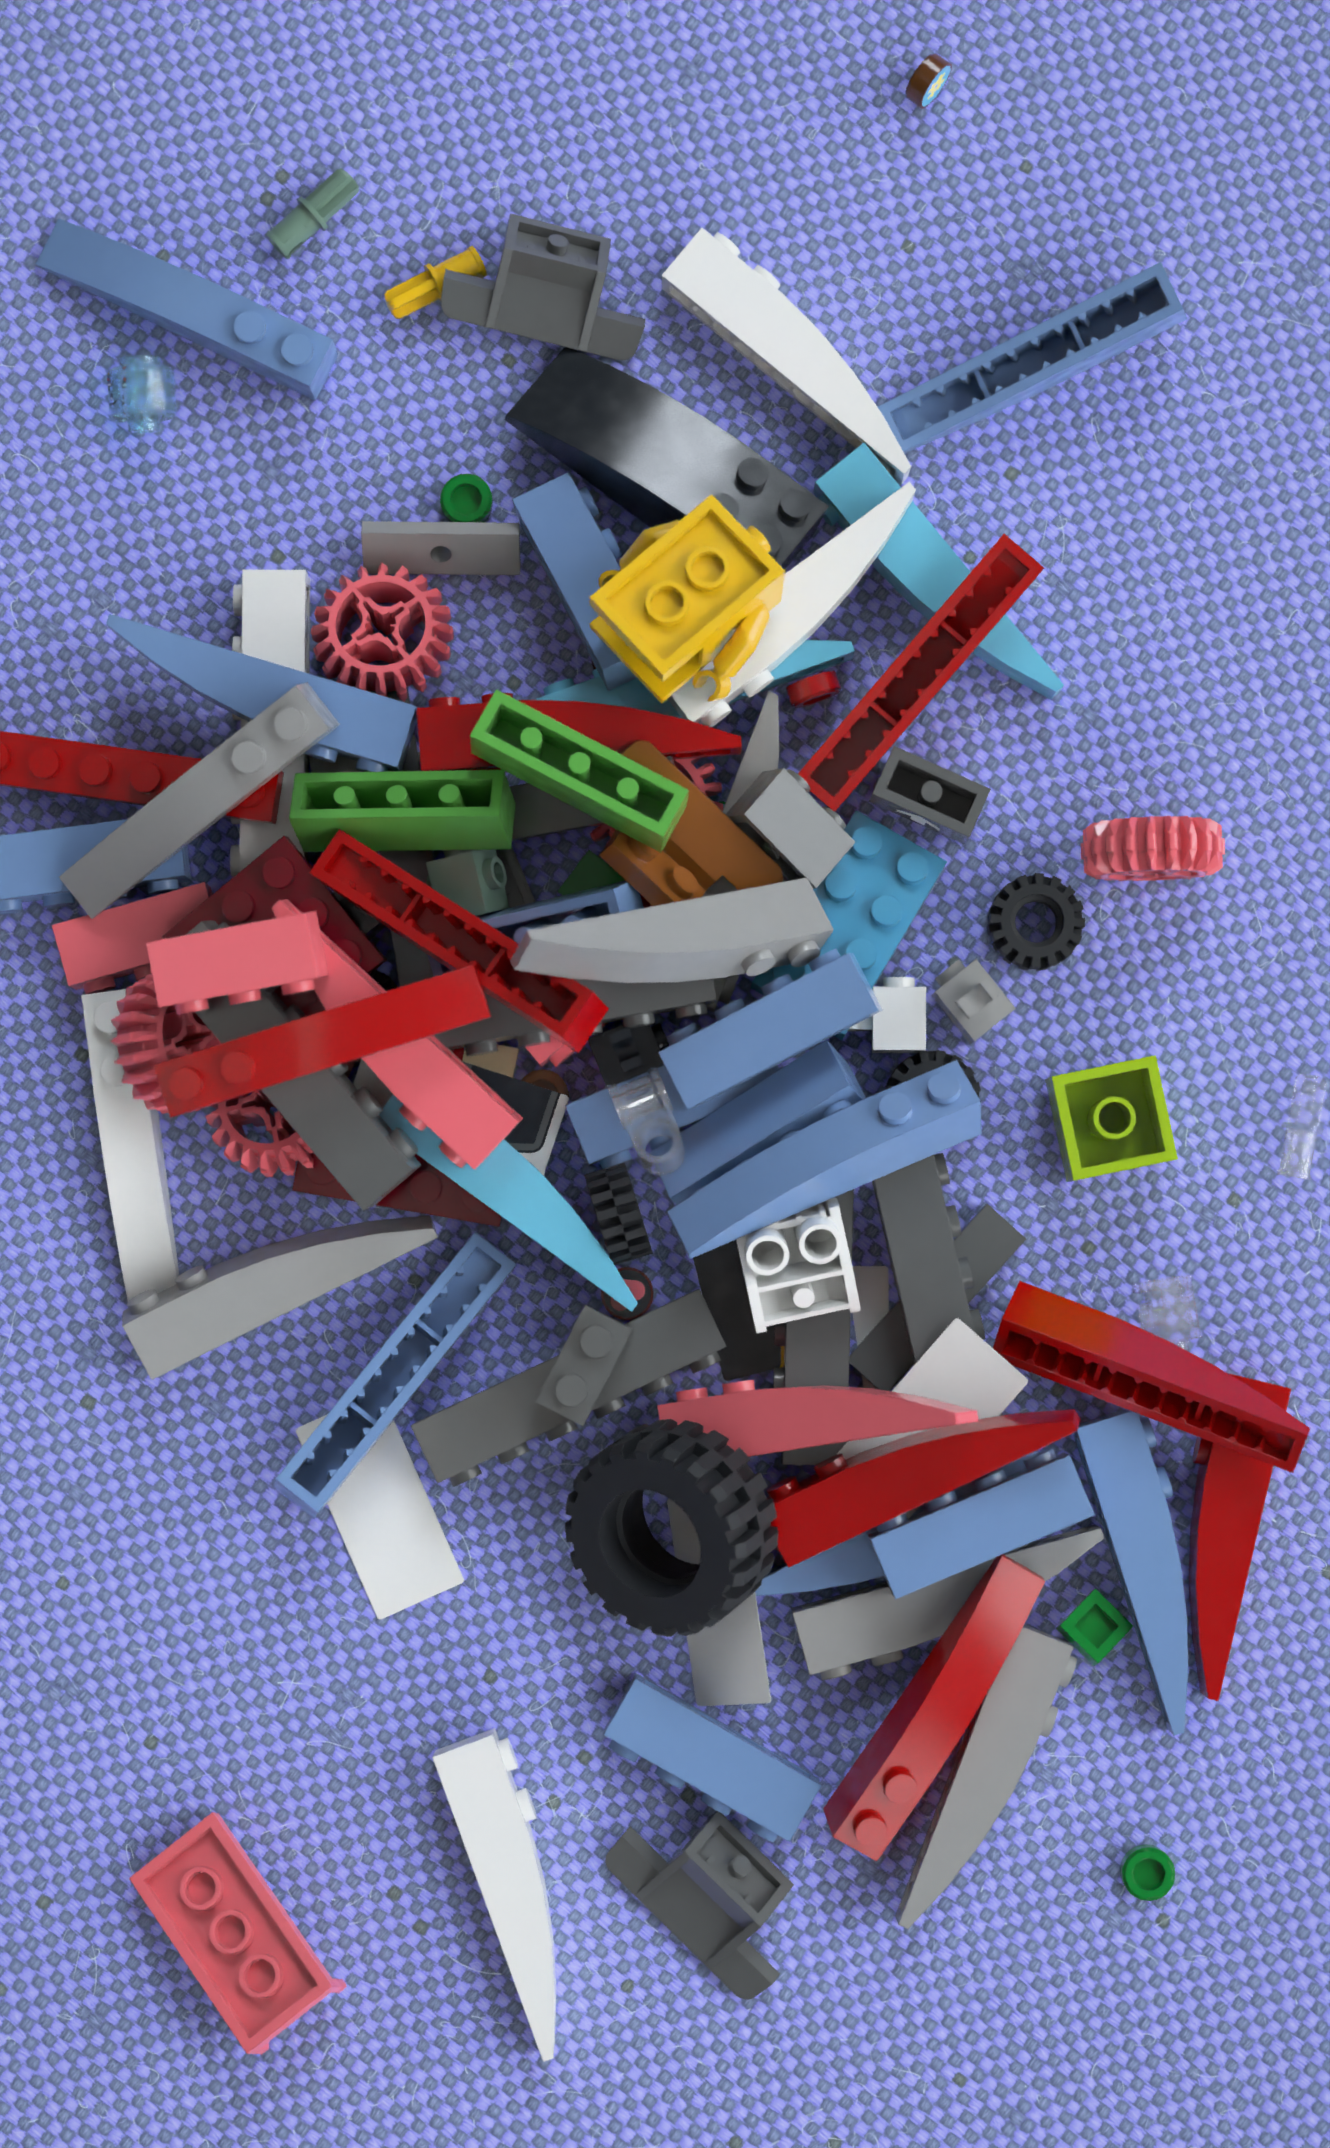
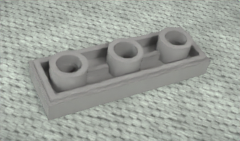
M362 521L363 567L366 568L368 574H378L377 569L379 565L384 563L388 567L389 574H396L397 570L403 565L408 569L409 574L520 575V523Z

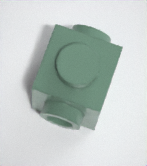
M496 849L443 850L445 858L426 862L428 870L427 885L474 916L509 908L504 887L507 880L506 871L502 861L497 857Z

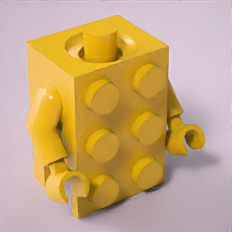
M711 494L683 519L642 531L619 560L621 568L619 570H608L600 575L598 579L600 589L589 597V605L599 616L589 623V627L661 704L693 676L692 684L694 688L702 687L708 677H712L716 683V690L708 698V702L722 700L729 694L731 689L729 677H734L754 653L770 619L769 611L781 602L785 570L769 555L771 546L765 536L754 526H749L745 529ZM713 660V669L700 671Z

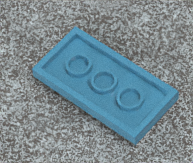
M856 810L844 829L855 841V844L820 885L813 889L834 929L821 948L819 956L836 948L840 956L853 953L871 989H873V986L877 983L943 872L947 861ZM789 964L770 968L768 971L755 976L751 989L764 996L761 987L788 973L792 980L795 981L811 973L812 970L809 964L801 967H793ZM849 1028L834 1036L843 1040Z

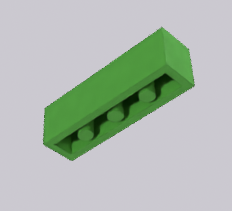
M497 689L470 735L472 754L660 853L663 851L687 807L688 789Z
M504 770L295 773L289 820L303 852H324L339 829L373 851L511 849L516 803Z

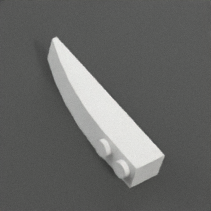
M701 228L662 274V289L851 445L857 448L862 443H865L895 481L902 485L908 478L911 465L884 416L853 370L821 331L778 290L780 283L769 271L759 265L752 269L738 257L740 250L731 240L719 232L712 236L705 229Z
M910 481L785 574L781 602L769 611L770 619L754 653L734 677H729L731 681L729 694L722 700L708 702V698L716 690L714 679L708 677L702 687L694 688L692 684L693 676L667 698L681 718L712 727L732 711L728 705L729 702L743 692L750 698L774 680L770 672L815 633L851 593L880 554L913 500L916 489ZM713 660L700 671L713 669Z
M126 989L86 994L81 995L104 1168L127 1300L129 1302L132 1298L147 1290L155 1289L158 1294L176 1285L175 1279L179 1276L159 1113L155 1109L147 1110L143 1099H133V1085L122 1083L124 1069L122 1065L114 1063L119 1057L118 1047L110 1042L117 1037V1029L111 1020L120 1015L116 1002L125 998Z
M494 1728L437 1749L432 1758L541 2058L545 2062L554 2057L556 1974L553 1930L545 1879L532 1828L529 1821L536 1819L537 1816L527 1788L518 1791L511 1771L518 1768V1763L512 1745L508 1738L499 1740Z

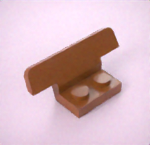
M647 740L633 741L619 753L689 790L687 807L661 853L615 830L599 855L652 906L701 898L705 891L722 875L737 890L783 882V872L779 864L651 742Z

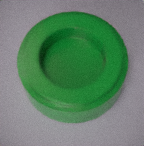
M459 474L452 477L444 485L440 495V504L443 514L449 522H485L492 512L493 498L489 486L482 478L473 474Z
M1143 1844L1132 1848L1125 1854L1120 1865V1877L1126 1889L1134 1897L1144 1901H1153L1162 1898L1170 1891L1175 1880V1868L1169 1856L1162 1849L1154 1845Z

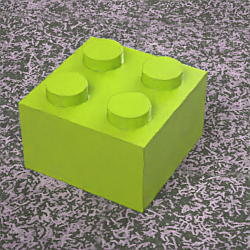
M1156 1055L1051 1076L1045 1079L1066 1182L1178 1160Z

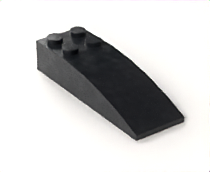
M564 347L511 408L504 419L650 528L683 519L712 494L745 529L749 526H754L765 536L771 546L769 555L784 570H786L814 535L829 507L746 444L699 413L619 369L572 348Z

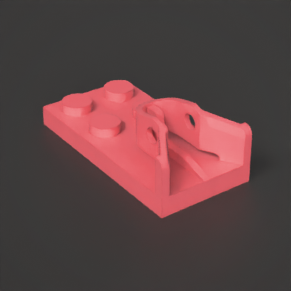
M212 1812L129 1878L247 2054H263L269 2049L270 2040L330 1993H340L347 1987L343 1979L332 1978L219 1813Z

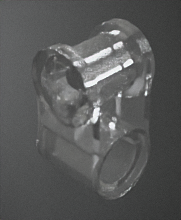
M657 1067L650 1068L647 1076L618 1087L615 1083L607 1085L623 1129H627L643 1168L651 1174L659 1176L671 1174L679 1169L684 1161L685 1147L672 1113L674 1111ZM665 1136L673 1140L670 1151L662 1156H652L645 1151L649 1141L655 1137Z

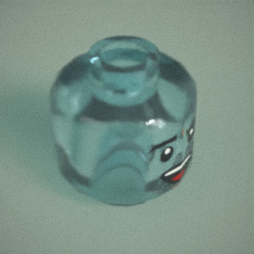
M135 355L119 358V366L110 369L107 375L109 412L111 417L117 422L128 423L129 433L160 432V422L172 419L177 411L174 371L171 367L161 364L160 356Z

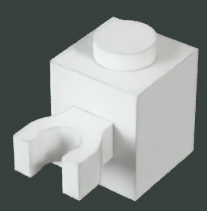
M912 977L883 978V987L873 986L872 989L882 1011L855 1024L848 1031H872V1053H918L926 1051V987H915V978Z

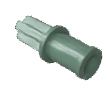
M337 169L306 199L302 196L296 199L298 205L275 227L265 233L266 238L288 260L319 229L323 231L328 229L326 222L359 192L358 184L348 172L343 169Z

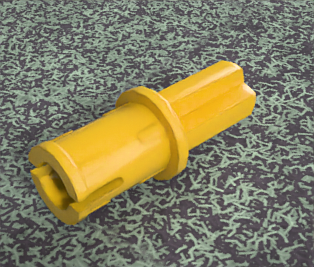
M474 246L468 247L467 250L435 266L427 263L424 265L425 271L386 290L384 299L391 314L396 319H402L437 300L441 301L446 269L480 278L486 277V268Z

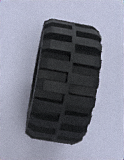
M672 1419L657 1420L651 1425L643 1424L599 1452L577 1474L573 1481L574 1491L568 1494L565 1507L566 1515L572 1516L565 1523L566 1541L572 1542L574 1547L570 1557L575 1570L581 1568L587 1580L583 1584L591 1595L597 1593L605 1601L602 1607L616 1617L619 1614L627 1618L625 1624L641 1631L651 1626L653 1634L668 1637L673 1636L676 1632L683 1636L699 1633L705 1627H712L727 1616L762 1585V1579L769 1574L774 1563V1555L771 1552L778 1547V1528L771 1526V1521L777 1517L773 1499L767 1500L763 1490L768 1486L760 1472L754 1474L747 1464L751 1459L741 1448L735 1451L727 1445L729 1440L727 1437L715 1430L708 1434L703 1433L704 1426L687 1420L679 1425ZM644 1490L664 1495L675 1502L686 1513L699 1539L700 1564H692L676 1558L657 1542L645 1520L643 1511Z

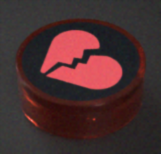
M632 1267L617 1269L638 1304L631 1312L601 1290L602 1303L605 1309L616 1318L622 1320L636 1319L650 1308L654 1295L653 1286L650 1279L642 1271Z

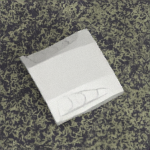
M831 1198L736 1239L756 1334L766 1332L767 1326L845 1309H849L850 1313L861 1311L837 1198Z

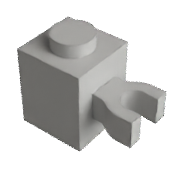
M977 959L966 967L960 960H957L935 978L941 987L931 996L969 1044L976 1041L1016 1009Z

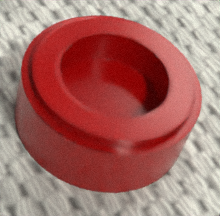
M834 670L809 676L786 687L791 705L795 706V708L821 702L837 695L840 692L839 690H841Z

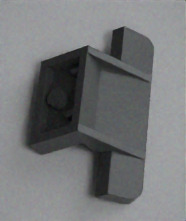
M510 213L496 281L448 269L445 270L441 308L444 314L451 319L621 361L630 359L636 353L646 321L644 318L598 307L607 273L611 239Z
M716 1811L709 1816L685 1847L668 1862L631 1826L610 1848L605 1858L608 1870L737 1997L752 1999L770 1987L779 1977L780 1973L746 1940L762 1927L794 1884L722 1813Z

